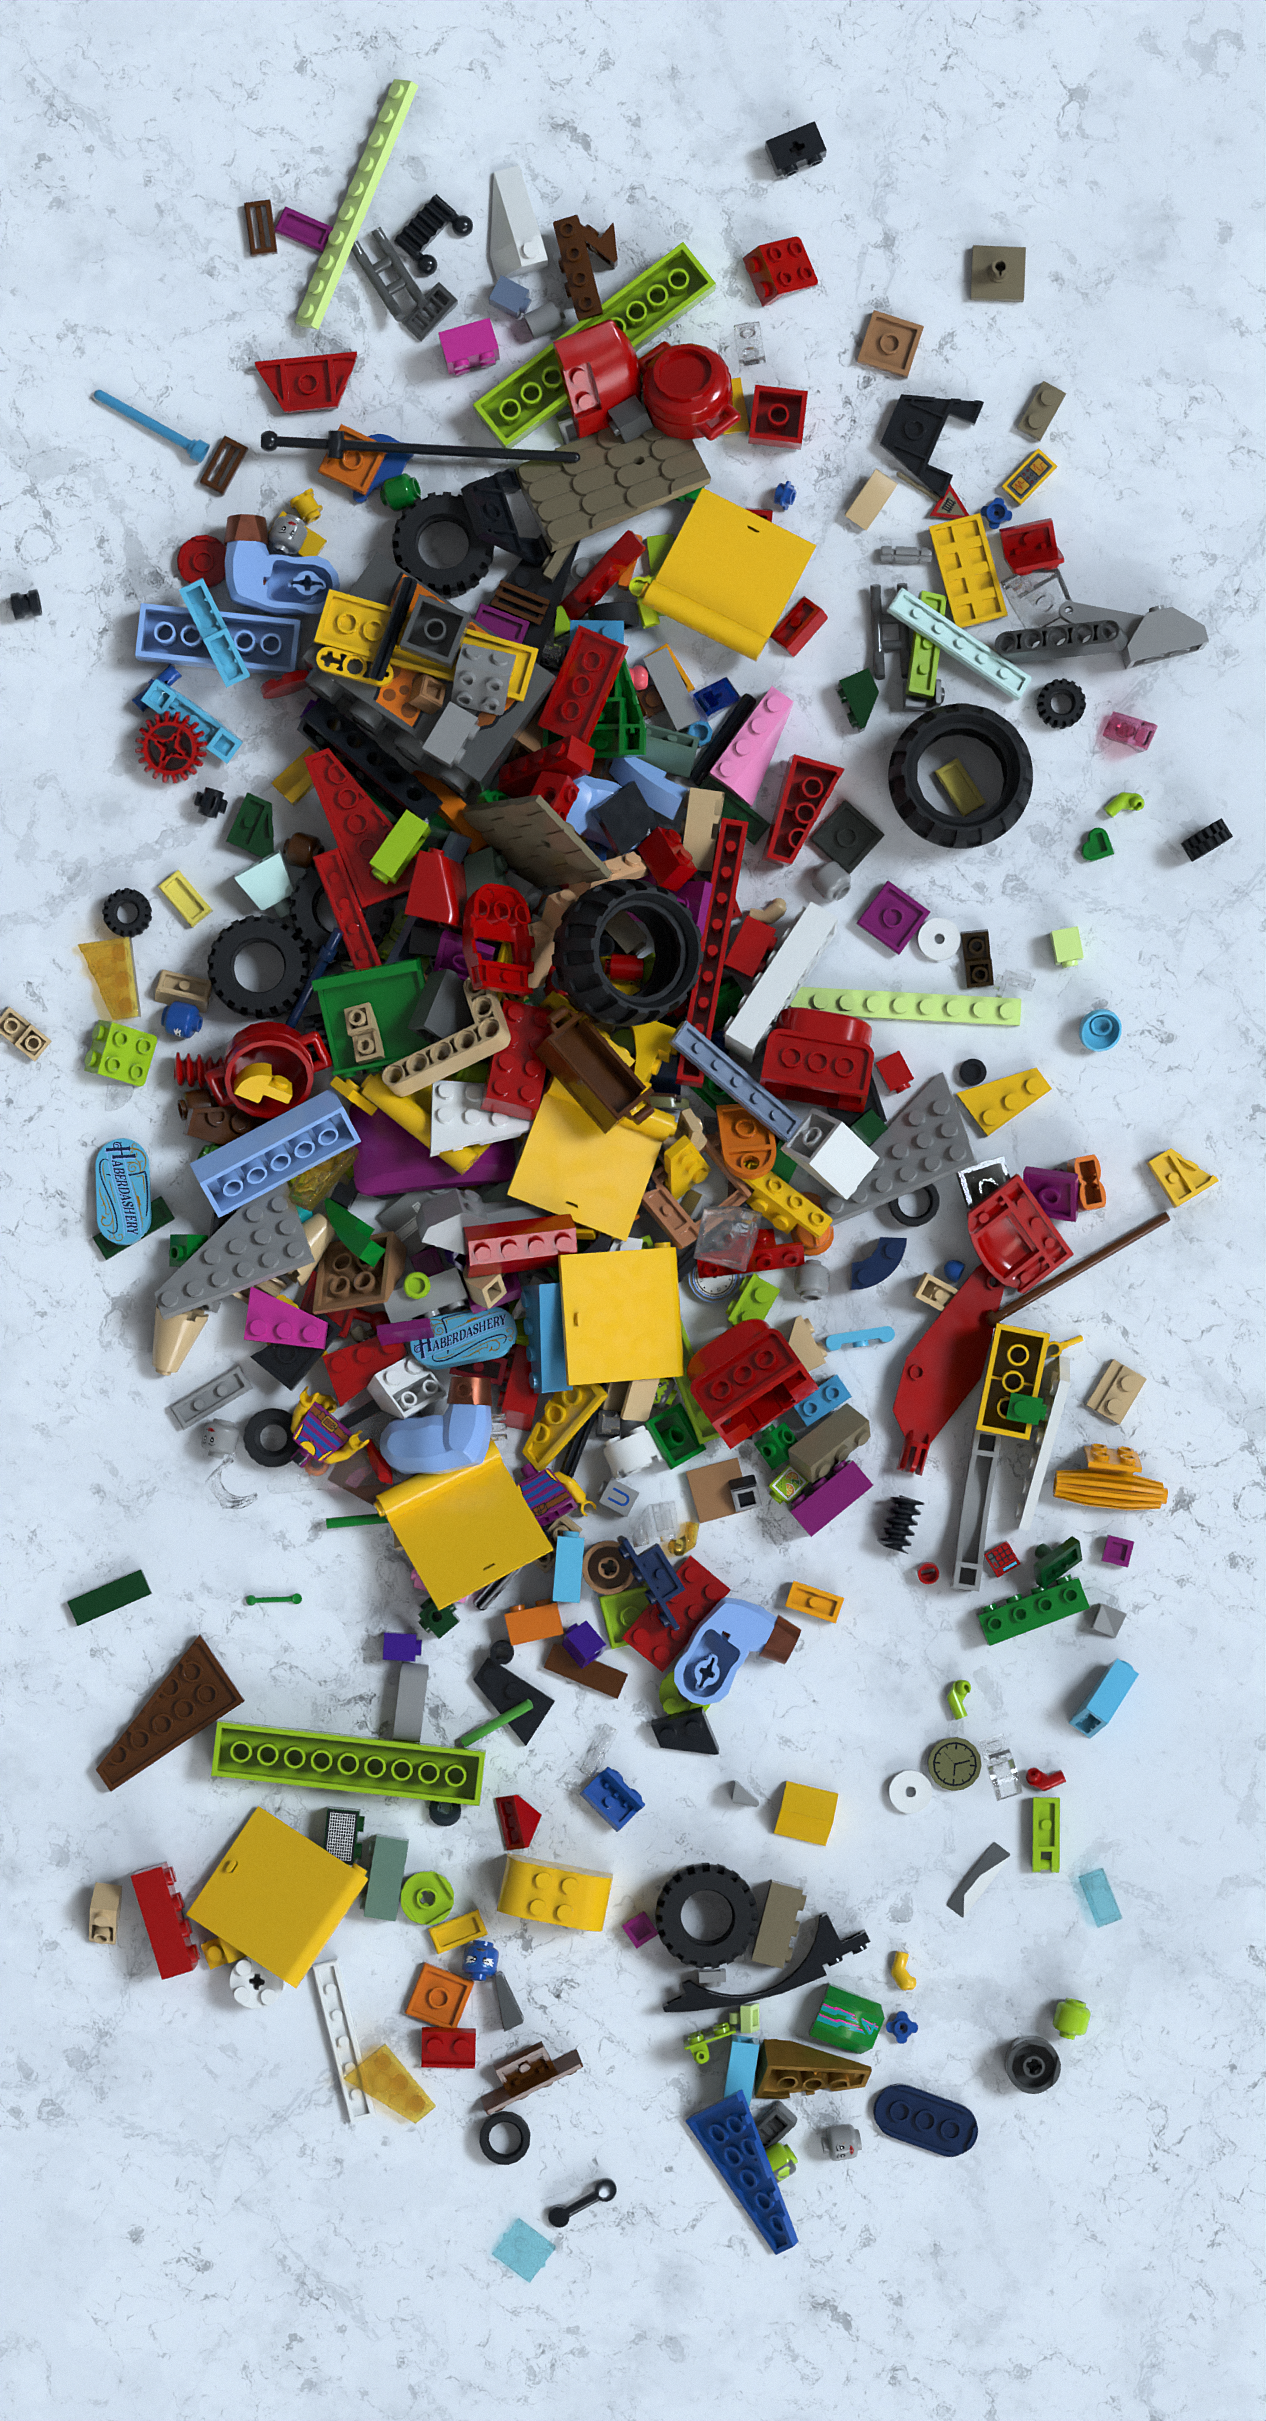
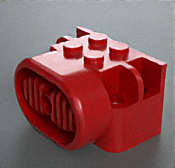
M791 1007L781 1010L776 1021L775 1030L769 1034L760 1085L777 1099L863 1113L874 1061V1052L870 1047L872 1037L871 1026L859 1018L845 1014L802 1007Z
M748 1319L732 1326L698 1350L687 1366V1376L691 1381L690 1391L730 1450L819 1389L782 1333L776 1329H771L769 1324L762 1319Z

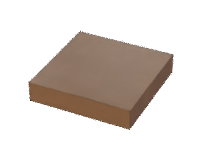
M873 310L857 362L908 378L924 326Z
M738 1458L686 1471L700 1523L736 1514L729 1480L743 1477Z

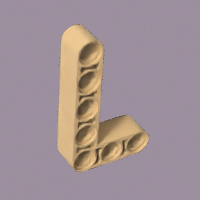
M469 976L464 981L463 988L475 1024L386 1067L382 1074V1080L395 1095L404 1097L506 1048L510 1043L511 1035L496 991L473 990Z

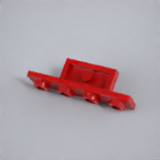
M627 530L560 603L571 620H581L588 613L587 609L595 605L646 550V547L633 531Z
M773 1228L729 1233L721 1240L722 1251L702 1253L696 1256L699 1278L798 1267L805 1264L803 1243L793 1242L776 1245Z

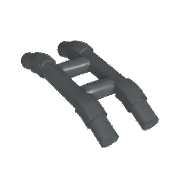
M378 227L372 231V234L386 256L385 258L372 265L358 240L354 242L351 251L396 321L400 322L405 318V314L393 298V294L406 287L418 307L423 308L428 302L395 252L382 228ZM392 266L399 279L386 286L379 273Z
M898 583L897 593L901 588L908 591L907 583ZM870 585L875 679H885L884 651L894 650L900 651L901 677L907 679L911 655L909 626L891 614H882L881 585ZM898 624L899 640H883L882 625Z

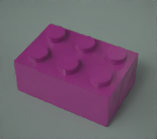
M853 1460L839 1462L831 1469L834 1472L832 1476L828 1479L821 1477L811 1486L813 1491L809 1495L805 1496L802 1493L790 1503L793 1508L789 1512L809 1536L812 1537L874 1486Z

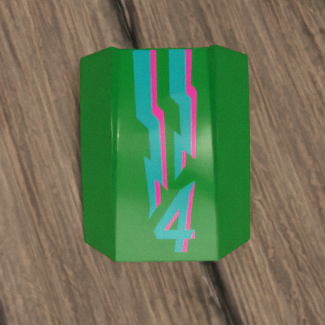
M828 1983L824 1999L808 2033L810 2036L862 2054L872 2049L885 2019L882 2006L875 2001Z

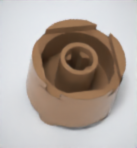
M600 1541L591 1546L583 1558V1577L591 1589L600 1594H617L625 1590L634 1579L630 1571L633 1566L629 1559L624 1560L619 1553L617 1546L620 1544L618 1541ZM608 1560H612L613 1566L617 1567V1569L607 1575L604 1573L605 1569L601 1565L602 1563H607Z

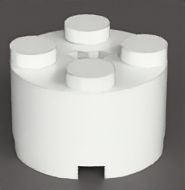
M645 1426L631 1430V1436L622 1440L620 1436H617L605 1442L606 1448L603 1449V1453L615 1480H620L619 1474L621 1473L629 1477L654 1466L653 1460L656 1458L660 1462L664 1460L662 1453Z
M248 1956L241 1958L236 1963L230 1975V1988L235 2000L252 2009H261L273 2004L279 1998L286 1983ZM256 1974H260V1979L265 1980L260 1986H256L255 1981L251 1980Z

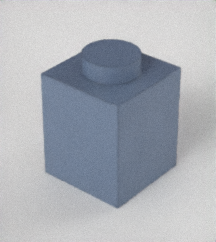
M501 275L489 297V304L518 319L520 313L525 314L532 300L529 299V289Z

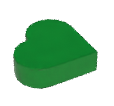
M1094 828L1089 832L1087 842L1081 848V855L1086 861L1093 862L1114 855L1109 836L1103 828Z

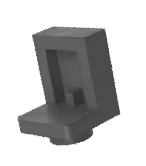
M936 679L935 692L932 699L905 694L907 680L903 682V709L930 711L939 707L944 701L945 690L941 687V679Z

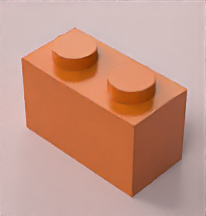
M551 1598L535 1601V1607L525 1609L524 1604L509 1607L510 1612L505 1613L504 1616L511 1646L564 1634L558 1603L551 1602Z

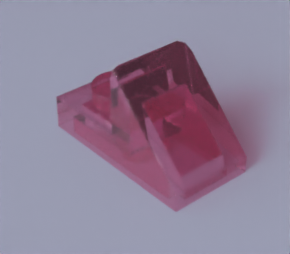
M1113 711L1103 736L1109 740L1128 745L1136 752L1141 753L1148 749L1158 726L1154 723Z

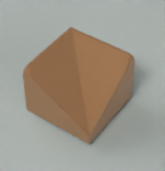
M424 673L413 682L409 703L431 715L442 708L447 685Z

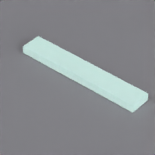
M904 588L898 591L887 609L888 613L1014 700L1018 701L1032 679L1031 676Z

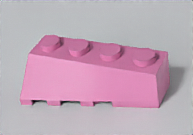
M773 686L709 772V776L751 807L754 804L794 702Z

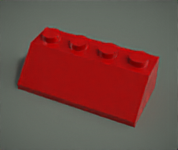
M571 1214L463 1227L468 1278L559 1266L558 1255L577 1254L576 1227Z

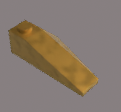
M764 2039L757 2058L754 2094L755 2098L786 2099L790 2098V2093L806 2091V2096L814 2095L816 2090L829 2088L833 2092L862 2088L866 2086L872 2068L871 2066L793 2041Z

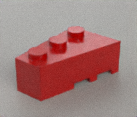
M515 1343L512 1345L509 1355L510 1358H514L512 1367H506L503 1382L508 1383L506 1392H500L497 1407L502 1408L499 1425L531 1432L539 1393H534V1389L530 1387L529 1374L532 1372L531 1361H528L526 1355L527 1346Z

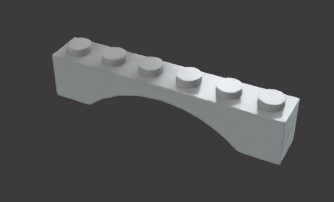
M973 1427L950 1587L979 1592L989 1508L1002 1435L976 1430L975 1427Z

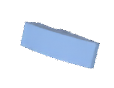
M636 757L614 758L609 769V773L622 786L628 782L635 781L649 807L672 820L674 819L688 789L666 779L665 775L667 772Z

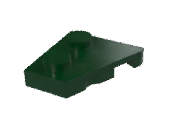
M247 792L226 842L261 858L273 853L272 803Z

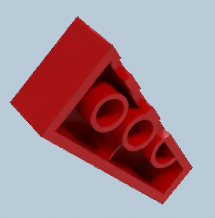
M795 754L789 757L762 860L785 867L793 864L812 826L819 817L823 806L845 770L844 768Z

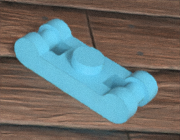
M884 1326L834 1334L826 1338L825 1346L828 1350L835 1351L842 1344L852 1343L853 1348L868 1346V1340L879 1338L882 1342H890L894 1339L895 1332L891 1327Z

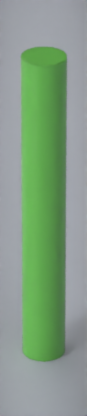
M526 1699L460 1738L462 1744L467 1747L533 1708L532 1702Z

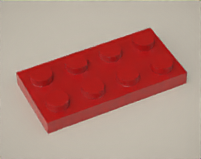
M579 625L537 725L563 737L572 735L588 745L629 646Z
M691 1555L685 1559L675 1572L686 1590L666 1602L680 1629L674 1631L669 1627L665 1628L657 1617V1614L660 1613L657 1606H652L649 1603L621 1637L661 1672H664L688 1643L698 1624L731 1591L729 1587Z

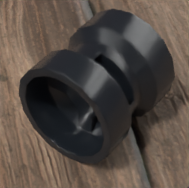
M37 589L29 590L27 594H20L18 592L10 595L15 620L24 619L26 615L30 614L34 617L42 615L41 601Z

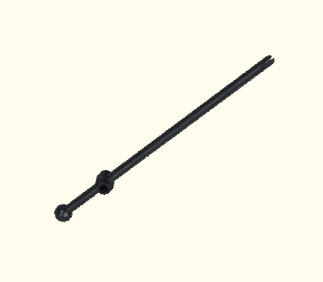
M270 430L261 434V449L264 451L272 452L277 447L328 450L327 458L343 459L344 451L552 462H578L581 458L577 452L345 440L344 431H328V438L283 437Z

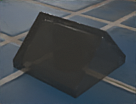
M1003 1156L976 1164L956 1173L968 1212L1010 1179Z

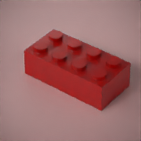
M504 999L501 1008L511 1040L506 1048L491 1055L489 1058L480 1109L533 1121L539 1110L546 1072V1065L534 1052L552 1034L546 1017L553 1010Z
M166 1861L135 1871L131 1875V1880L161 1979L164 1980L193 1971L198 1965L200 1953L197 1944L192 1945L190 1940V1934L193 1931L189 1918L184 1919L182 1908L185 1907L181 1892L176 1893L174 1882H177L173 1866L168 1867Z

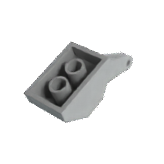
M1065 601L1059 608L1060 618L1069 624L1103 620L1117 622L1128 637L1127 645L1121 650L1123 652L1122 657L1125 669L1203 650L1209 642L1205 626L1174 607L1165 608L1164 605H1158L1149 608V612L1145 616L1073 601ZM1066 608L1071 609L1072 613H1071V614H1067V613L1065 612V609H1066ZM1116 632L1112 633L1109 636L1108 640L1115 637Z
M455 1189L421 1204L415 1219L422 1242L466 1255L463 1227L556 1216V1214L520 1200L484 1203L481 1196L474 1191Z

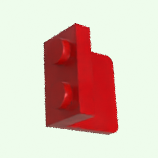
M797 236L759 245L742 258L762 307L771 305L784 294L808 289L818 284V279L802 240Z
M1051 518L999 529L1004 560L1013 574L1024 576L1031 574L1035 569L1051 570L1065 562L1063 554L1057 547L1053 520Z

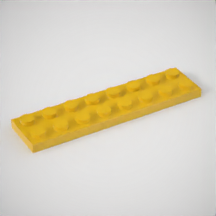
M329 589L314 642L375 658L393 607ZM407 612L389 664L454 682L456 664L461 648L452 669L401 650L400 642L412 614ZM468 629L462 644L475 645L516 655L507 698L524 703L539 649Z

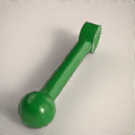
M298 1593L287 1597L256 1598L253 1595H249L246 1598V1603L249 1606H253L255 1603L293 1602L294 1604H299L302 1601V1596Z

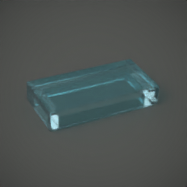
M1103 1867L1078 1877L1097 1928L1123 1919Z

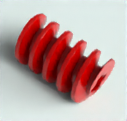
M177 1052L174 1063V1080L176 1078L178 1086H183L187 1079L189 1087H194L198 1080L199 1087L204 1088L207 1083L205 1073L222 1066L223 1058L219 1056L217 1062L213 1063L212 1056L208 1055L206 1062H203L201 1054H198L196 1060L192 1061L190 1053H187L185 1059L181 1060L180 1053ZM224 1077L218 1078L222 1090H225Z

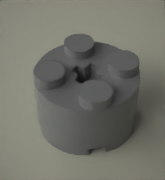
M1031 2035L1018 2038L1010 2045L1006 2052L1004 2060L1006 2073L1011 2082L1022 2092L1039 2094L1057 2082L1061 2072V2062L1054 2047L1044 2038ZM1035 2059L1039 2066H1034L1030 2070L1026 2064Z

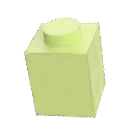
M1078 926L1051 931L1049 934L1055 965L1062 964L1063 968L1078 966V961L1084 958Z

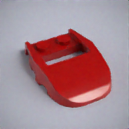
M488 883L478 888L469 897L463 918L462 951L473 990L484 989L518 994L519 997H523L533 993V988L528 987V974L534 973V961H531V948L535 947L534 936L529 935L528 923L531 922L527 903L524 897L510 886ZM485 939L510 943L513 964L482 960L481 953H477L475 940Z

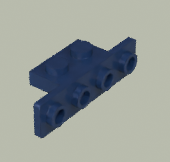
M620 1535L616 1538L620 1544L617 1546V1549L624 1560L629 1559L633 1568L630 1571L638 1583L642 1582L646 1588L644 1595L652 1606L656 1605L660 1611L657 1617L665 1628L669 1627L674 1631L679 1630L680 1627L667 1607L666 1602L686 1589L660 1545L656 1543L637 1555L628 1539Z

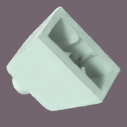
M279 849L235 874L238 884L261 911L273 906L279 918L290 913L289 907L291 905L286 898L295 889Z

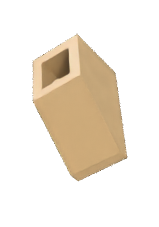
M800 1315L794 1320L788 1344L809 1372L826 1363L824 1357L828 1355L821 1342L815 1343L811 1335L815 1330L809 1319L803 1320Z
M95 1883L90 1904L89 1941L99 1944H116L122 1903V1886Z

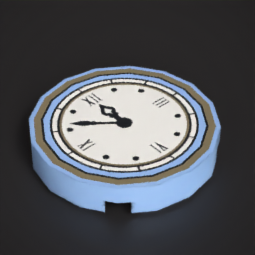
M711 1250L710 1252H719L720 1250ZM696 1265L688 1274L689 1285L694 1294L700 1299L711 1303L723 1302L732 1297L738 1290L741 1273L699 1278Z

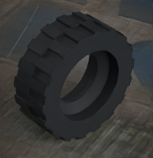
M271 1408L260 1411L251 1417L245 1427L243 1441L246 1451L256 1463L265 1467H280L293 1461L290 1457L300 1446L292 1439L294 1435L291 1431L292 1414L282 1409ZM268 1425H279L286 1432V1444L278 1451H269L261 1444V1432Z

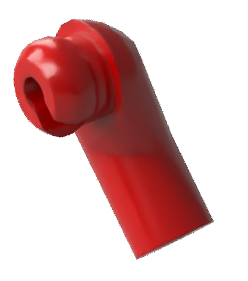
M1030 1768L1026 1773V1781L1031 1786L1042 1791H1047L1066 1782L1061 1770L1047 1775L1037 1768Z

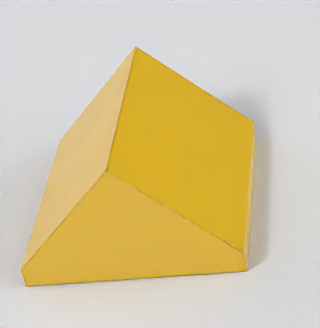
M786 1781L774 1833L826 1846L834 1821L838 1793Z

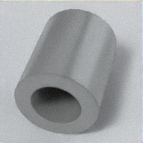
M552 301L523 315L534 339L563 326L562 320L566 318L560 304L554 305Z

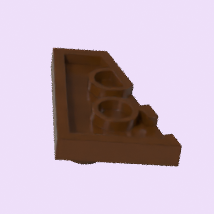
M236 1105L189 1108L183 1135L224 1146L267 1123L268 1118L252 1116L239 1109Z

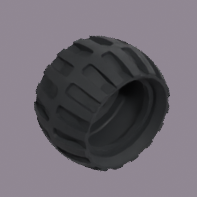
M956 703L940 706L924 713L904 730L890 758L888 785L896 811L914 833L938 846L967 849L979 847L998 839L1019 820L1031 796L1033 766L1026 743L1009 721L986 707ZM955 735L977 738L990 747L1000 761L1004 778L1001 797L988 811L971 818L951 817L937 811L924 798L917 781L918 761L926 748L941 738Z
M613 880L587 890L579 896L577 901L570 904L561 917L562 923L555 929L552 942H555L554 954L551 955L552 966L556 968L557 982L561 990L568 993L570 1002L580 1011L584 1010L593 1019L611 1025H643L661 1019L665 1014L674 1011L686 1000V993L695 987L699 978V966L703 963L704 952L701 951L700 943L702 938L701 931L695 925L692 919L693 914L684 903L676 901L677 897L669 890L643 880ZM619 910L633 913L646 925L654 941L655 962L651 977L644 987L632 996H628L612 985L603 972L599 958L600 936L607 921Z

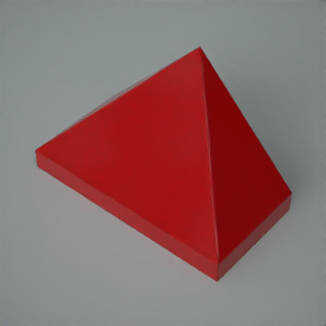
M517 1794L495 1798L506 1849L515 1850L529 1847L542 1815Z

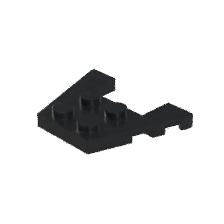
M901 394L880 446L936 495L944 499L953 475L929 465L931 455L948 416L974 426L984 402L981 400L966 401L955 398L941 399L930 396Z
M510 467L503 472H497L490 477H484L471 482L461 488L464 503L472 521L473 530L478 538L532 564L539 565L545 561L538 539L519 536L505 493L514 494L521 489L514 467Z

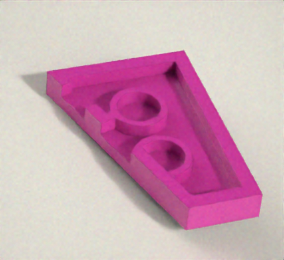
M254 1287L250 1288L244 1340L325 1350L327 1322Z

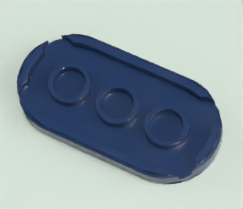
M903 2083L892 2084L884 2088L874 2102V2119L882 2132L892 2138L946 2157H955L967 2152L977 2140L978 2126L975 2116L969 2108L958 2102Z

